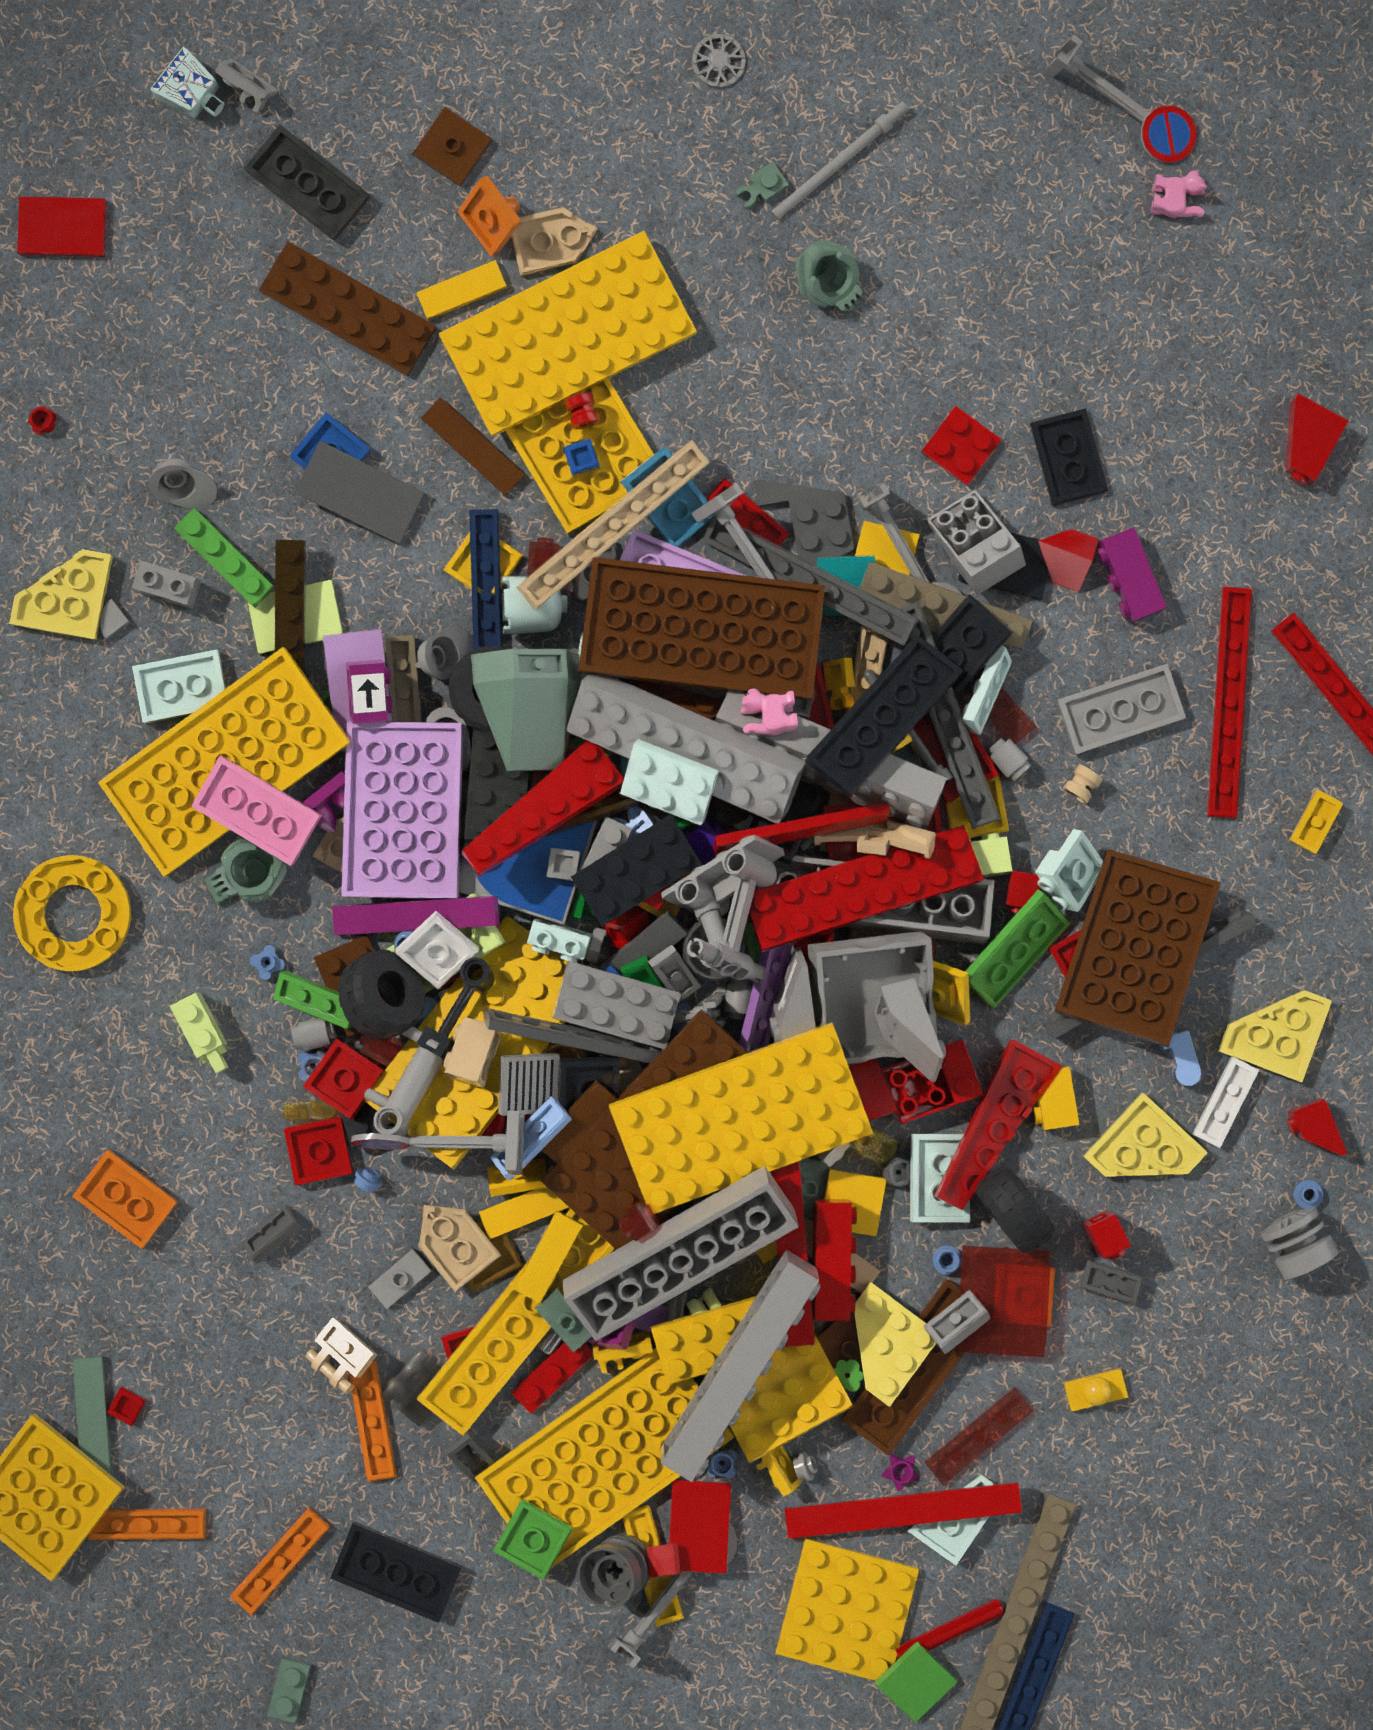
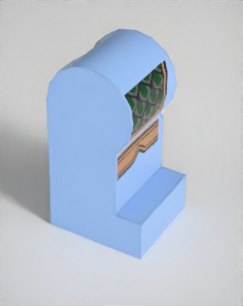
M1183 1030L1173 1033L1169 1048L1159 1045L1160 1049H1169L1174 1065L1172 1070L1174 1080L1178 1084L1192 1086L1200 1080L1201 1069L1189 1030Z

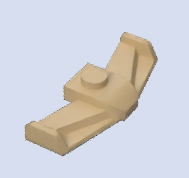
M887 819L886 823L814 836L815 845H821L822 842L857 841V852L868 853L869 855H886L890 845L924 854L925 858L930 859L935 846L936 833Z

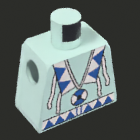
M184 46L150 89L156 99L193 118H196L202 109L216 117L224 107V102L214 96L220 88L217 81Z

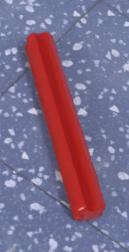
M994 1599L900 1644L895 1649L896 1655L899 1659L917 1641L927 1651H930L1002 1616L1004 1609L1000 1601Z

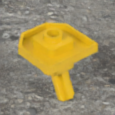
M933 961L932 1001L936 1015L966 1026L970 1022L969 988L971 987L969 986V973Z

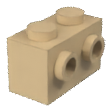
M463 1017L462 1023L457 1024L454 1030L453 1040L455 1043L452 1052L449 1051L444 1059L445 1073L451 1079L484 1088L503 1032L489 1030L485 1022Z

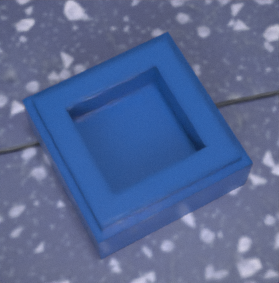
M590 438L563 447L572 476L600 467Z

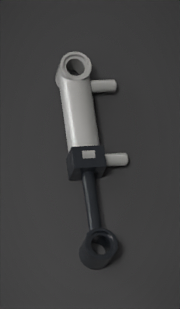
M472 957L462 964L460 976L465 986L438 1032L428 1026L425 1027L423 1032L412 1026L408 1031L402 1033L404 1036L417 1042L416 1044L419 1047L390 1097L388 1098L372 1088L366 1090L364 1094L365 1099L382 1107L375 1113L373 1119L376 1130L381 1134L403 1137L406 1135L409 1129V1121L444 1063L446 1054L449 1051L452 1052L455 1042L448 1038L473 993L485 992L493 985L495 980L494 972L482 958ZM478 969L484 970L483 976L480 979H471L474 971ZM391 1117H397L395 1127L386 1129L387 1120Z

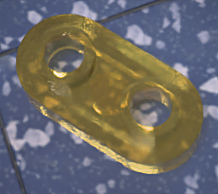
M872 1126L873 1134L849 1142L850 1147L860 1156L879 1164L890 1160L897 1150V1142L894 1138Z

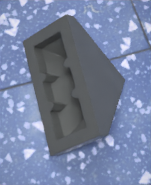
M469 1429L464 1436H461L444 1451L474 1483L477 1481L475 1479L476 1475L495 1463L472 1429Z

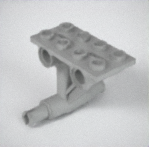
M756 835L746 836L739 841V844L727 851L720 852L715 859L706 865L695 868L690 875L682 880L673 882L668 889L661 893L664 900L695 912L697 920L703 925L709 942H704L699 938H693L694 942L690 940L687 945V953L691 957L700 959L704 966L718 971L722 976L728 975L737 980L749 979L755 983H758L759 979L761 981L766 975L764 966L754 963L750 956L739 952L755 886L762 889L774 884L777 873L773 862L785 855L783 848ZM732 895H734V896H733V900H732V904H731V907H730L729 897H731ZM729 907H730V911H729V915H728V919H727V923H726V927H725L724 922H723V920H722V916H724V915L728 912Z

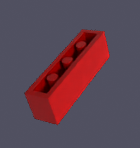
M813 1199L812 1265L817 1269L818 1284L821 1285L817 1295L812 1300L813 1319L815 1321H850V1313H855L856 1302L855 1295H851V1283L856 1282V1267L851 1265V1254H856V1236H852V1224L856 1225L857 1209L852 1207V1202L849 1199Z

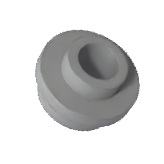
M804 1451L799 1453L798 1457L793 1458V1465L798 1479L812 1481L814 1473H817L814 1457L808 1456Z

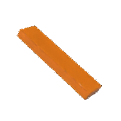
M373 1360L360 1378L354 1377L351 1373L349 1374L350 1382L354 1385L352 1396L367 1482L397 1477L377 1360Z
M308 1507L230 1597L252 1616L331 1526L312 1508Z
M206 1508L108 1509L87 1536V1540L205 1539Z

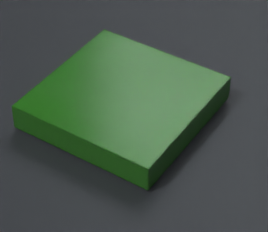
M522 1498L495 1545L493 1552L545 1580L573 1526Z
M917 1641L875 1681V1684L916 1723L958 1681Z

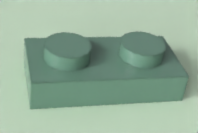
M282 1657L267 1713L268 1717L296 1723L311 1663Z

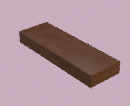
M596 1080L567 1110L572 1120L542 1151L558 1164L608 1111L609 1104L616 1102L618 1097Z

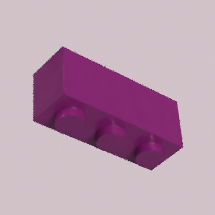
M1133 527L1102 539L1098 544L1100 548L1096 550L1097 556L1102 565L1107 564L1111 574L1107 576L1108 583L1113 592L1118 591L1122 601L1118 603L1123 618H1129L1130 623H1134L1166 609L1167 606L1135 528Z

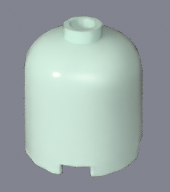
M502 576V585H507V589H504V593H501L502 621H508V626L503 627V633L521 634L554 630L561 621L562 613H567V595H561L559 590L538 609L534 610L516 588L527 577Z

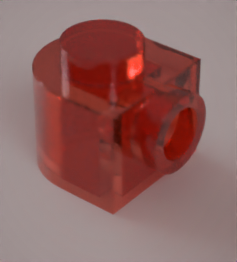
M640 1201L625 1210L627 1214L623 1216L622 1220L618 1221L625 1236L632 1235L635 1242L654 1231L661 1224L650 1205H642Z

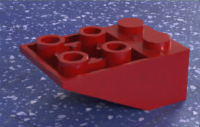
M964 1038L944 1045L946 1057L943 1059L942 1068L934 1082H931L907 1059L880 1069L897 1109L896 1114L900 1124L983 1095L984 1092Z

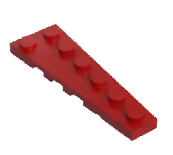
M587 740L462 850V855L478 877L620 789L624 778L600 746Z
M1014 1039L1009 1040L934 1197L959 1210H963L975 1193L978 1183L986 1177L988 1170L994 1166L1001 1151L1015 1136V1131L1022 1121L1029 1116L1033 1110L1032 1107L1039 1097L1043 1096L1063 1065Z

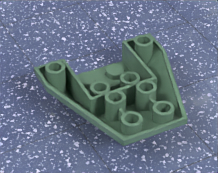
M507 649L472 654L473 685L506 770L553 771L565 760L570 737V732H567L566 729L581 685V673L578 672L579 654L567 649Z

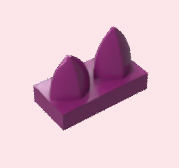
M341 771L302 802L322 815L316 825L322 830L336 831V817L329 803L333 802L336 806L344 809L345 773Z

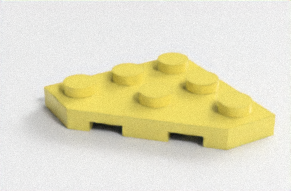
M82 549L73 555L72 559L60 567L57 566L28 589H24L15 595L9 624L97 641L100 616L104 606L113 556L111 554Z
M1302 990L1227 1025L1218 1052L1302 1083L1332 1000Z
M1141 1092L1083 1157L1105 1177L1189 1174L1208 1152L1147 1095Z
M870 1282L856 1301L854 1313L865 1388L890 1407L936 1343L923 1327L927 1323Z

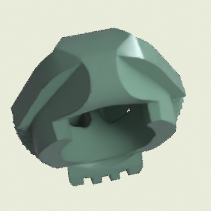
M817 240L808 246L796 259L795 269L800 294L805 296V299H808L814 305H820L821 307L836 306L842 311L850 312L860 302L863 293L862 289L856 284L859 281L860 270L859 263L851 249L826 240Z
M239 839L230 844L223 852L221 857L222 864L214 872L210 883L216 895L240 896L246 902H262L268 900L284 879L286 863L247 839Z

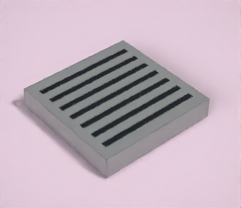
M557 1053L501 1055L498 1114L507 1116L508 1111H520V1115L534 1114L551 1096L558 1100L559 1055Z

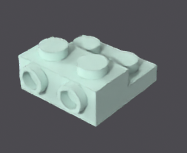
M1073 829L1059 851L1049 850L1035 871L1039 877L1037 884L1042 890L1052 895L1051 901L1059 910L1064 911L1067 909L1078 912L1097 884L1104 862L1083 831Z
M536 918L533 920L527 943L532 944V950L549 954L550 950L561 953V959L577 963L578 958L582 960L585 958L592 933Z

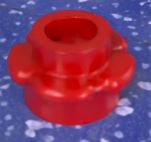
M44 406L35 408L28 417V423L36 434L50 433L56 427V414L53 410H48ZM42 418L45 419V422H44V423H41V422H40V420H41Z

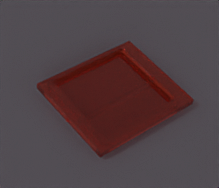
M962 1245L959 1298L970 1290L988 1311L990 1319L957 1345L956 1352L998 1354L999 1356L1044 1357L1047 1339L1051 1267L1050 1251L1035 1250L1032 1253H1021L1018 1249L1008 1247Z

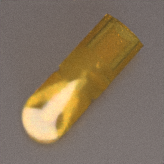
M324 1101L283 1102L284 1120L328 1119L337 1113L336 1109Z

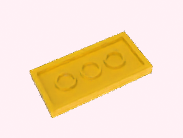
M756 1296L651 1326L667 1385L707 1374ZM776 1349L773 1354L780 1353V1351Z

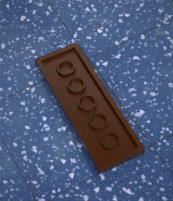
M287 241L259 288L260 293L407 377L437 328L436 325Z
M945 1278L917 1317L928 1323L965 1294V1292ZM986 1309L991 1319L994 1314ZM989 1320L946 1354L935 1344L890 1407L864 1387L852 1403L853 1407L846 1411L841 1420L889 1456Z

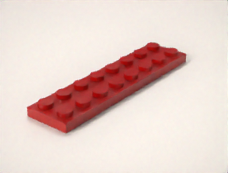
M962 825L936 833L935 846L930 859L925 858L924 854L892 847L888 849L886 855L870 854L756 890L753 894L749 917L761 952L980 883L984 880L966 828Z

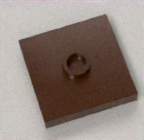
M444 107L413 152V156L461 187L493 140L469 122Z
M850 1313V1321H833L817 1336V1339L833 1368H836L839 1360L847 1362L850 1359H855L860 1364L859 1370L863 1372L855 1314Z

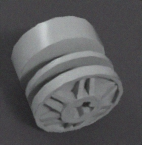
M1314 1206L1289 1212L1276 1219L1260 1233L1263 1241L1273 1240L1267 1246L1269 1252L1284 1251L1274 1262L1285 1280L1306 1274L1329 1262L1339 1253L1330 1234L1315 1235L1324 1226V1222L1320 1219L1312 1221L1319 1215Z

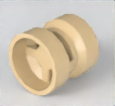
M1079 764L1074 771L1075 776L1072 780L1066 782L1063 790L1068 794L1074 793L1078 796V801L1087 804L1092 797L1091 792L1094 788L1099 787L1103 779L1091 769Z

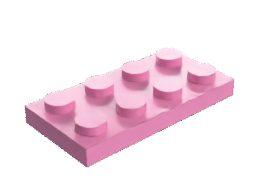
M224 756L218 758L191 806L290 866L295 864L322 816L320 813Z

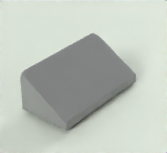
M968 1290L923 1327L942 1352L946 1354L990 1319V1315L973 1293Z

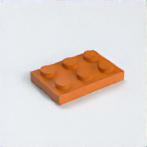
M107 1149L72 1196L141 1249L147 1245L179 1202L110 1149Z

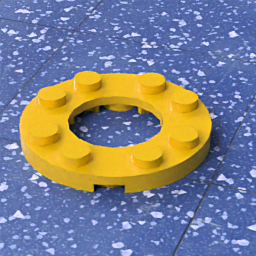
M66 855L47 860L30 872L31 874L18 889L13 907V920L17 936L30 955L53 969L83 971L104 963L118 951L125 941L130 928L131 903L123 882L113 870L95 859L78 855ZM68 885H80L89 889L97 897L101 907V920L96 930L88 938L78 942H66L57 938L49 930L45 920V907L49 898L58 889Z

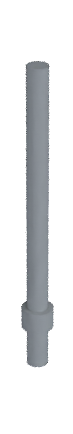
M902 101L886 115H880L874 121V125L775 207L771 211L774 217L779 220L881 133L885 135L893 128V123L909 111L907 105Z

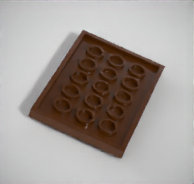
M1108 849L1055 1008V1013L1169 1048L1221 882Z

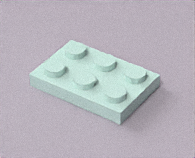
M217 649L132 666L142 722L144 724L190 715L226 689L220 653Z
M637 739L633 745L620 794L701 826L706 818L719 770Z
M911 1134L910 1222H970V1200L963 1210H959L934 1197L964 1134Z

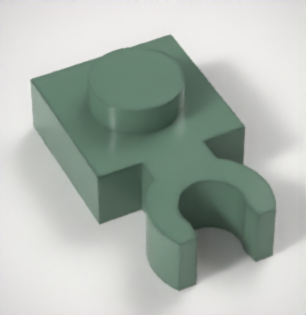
M772 161L749 176L752 185L739 187L735 195L739 197L743 193L749 194L751 199L744 203V208L749 209L754 206L756 198L759 196L766 202L789 187V184Z

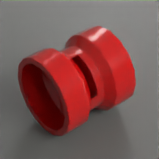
M591 392L577 394L565 400L567 410L572 414L570 421L574 430L588 428L600 422L598 412L594 411L593 408L595 402Z

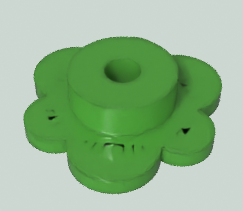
M850 1359L847 1362L839 1360L836 1368L833 1369L843 1388L850 1392L857 1391L860 1387L859 1381L864 1378L863 1372L859 1370V1362L855 1359Z

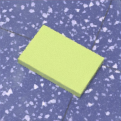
M327 580L306 585L305 645L322 642V635L343 633L333 581ZM271 592L256 608L248 602L259 655L275 652V592Z

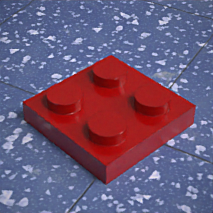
M955 405L921 453L965 486H968L1002 439Z
M336 1038L303 1087L352 1120L365 1102L364 1094L366 1090L374 1087L384 1073V1070Z
M341 1116L283 1128L295 1185L353 1173Z

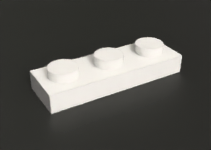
M1231 1057L1192 1135L1220 1148L1259 1070L1235 1057Z

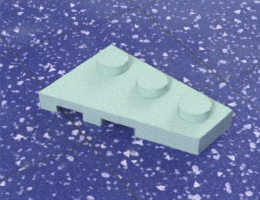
M980 1474L963 1488L993 1485L995 1483ZM989 1516L915 1524L907 1531L954 1565H957Z

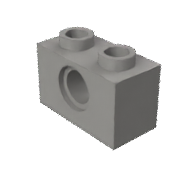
M140 560L132 589L150 597L193 609L201 582L196 577Z

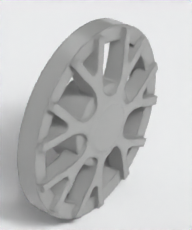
M724 34L707 36L694 49L692 56L694 73L701 82L710 87L723 88L732 85L741 77L745 68L744 50L730 36ZM712 40H721V49H714ZM731 43L737 49L733 53L728 54L725 48ZM702 46L711 51L708 57L699 53ZM730 59H741V66L730 65ZM707 61L709 68L699 71L697 64ZM727 69H729L734 76L732 79L728 81L722 73ZM711 71L719 73L716 82L708 80Z

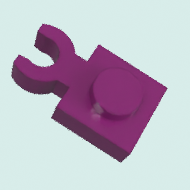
M631 1321L597 1341L593 1337L587 1341L593 1345H600L604 1349H627L636 1323Z

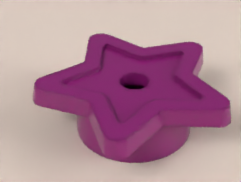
M890 1454V1467L881 1476L893 1480L897 1491H901L909 1481L919 1480V1476L913 1470L915 1461L913 1455L901 1459L894 1454ZM900 1468L904 1470L903 1474L898 1473Z

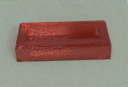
M1001 687L988 717L1007 740L1010 738L1017 744L1036 727Z

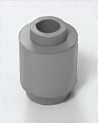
M1001 738L989 749L992 753L989 757L990 760L1007 778L1010 776L1014 781L1031 766L1027 761L1028 757L1010 738L1006 742Z
M731 977V984L727 985L724 1012H729V1018L745 1020L754 983L751 980H737Z
M321 1018L298 1022V1026L291 1027L296 1050L303 1048L306 1051L332 1045V1039L336 1038L334 1024Z

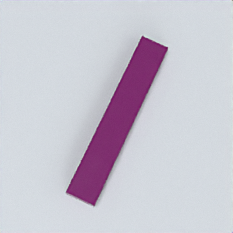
M498 896L332 906L334 935L414 931L435 911L440 913L456 928L500 925Z

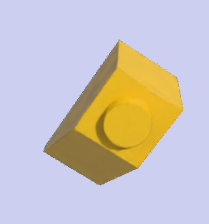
M1069 1066L1061 1068L1043 1096H1040L1037 1100L1038 1107L1033 1108L1036 1125L1041 1124L1042 1130L1080 1125Z

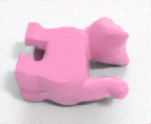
M1190 171L1183 178H1164L1162 175L1157 174L1153 191L1164 193V198L1154 194L1151 214H1163L1171 218L1203 217L1205 212L1201 207L1186 206V194L1192 196L1204 195V190L1207 189L1205 180L1198 171Z
M757 689L748 690V693L742 699L740 713L755 714L761 712L762 724L749 723L743 727V732L745 734L755 733L776 736L784 732H795L798 727L797 713L789 716L785 713L793 712V705L795 704L794 692L788 691L784 695L770 694L765 696Z

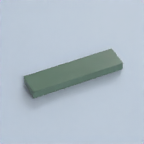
M104 1357L74 1358L72 1360L79 1449L105 1471L112 1474L108 1413H106L107 1398Z

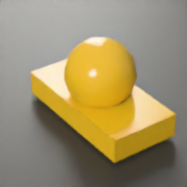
M1120 1368L1063 1382L1071 1412L1093 1406H1102L1109 1402L1128 1398Z

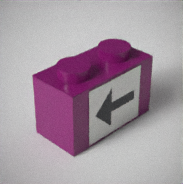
M382 660L346 662L350 721L353 724L388 721V713H392L391 695L386 696V684H390L389 667H384Z

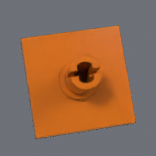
M488 175L478 180L457 211L491 257L501 251L522 222L516 214L520 209L518 200L513 196L505 199Z

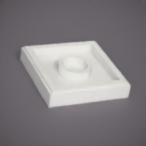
M435 911L396 948L395 953L439 989L461 969L462 964L467 959L474 957L479 952V947L440 913Z

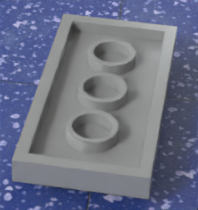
M1168 663L1057 700L1075 755L1186 719Z
M568 961L552 1018L664 1049L668 1043L681 993Z

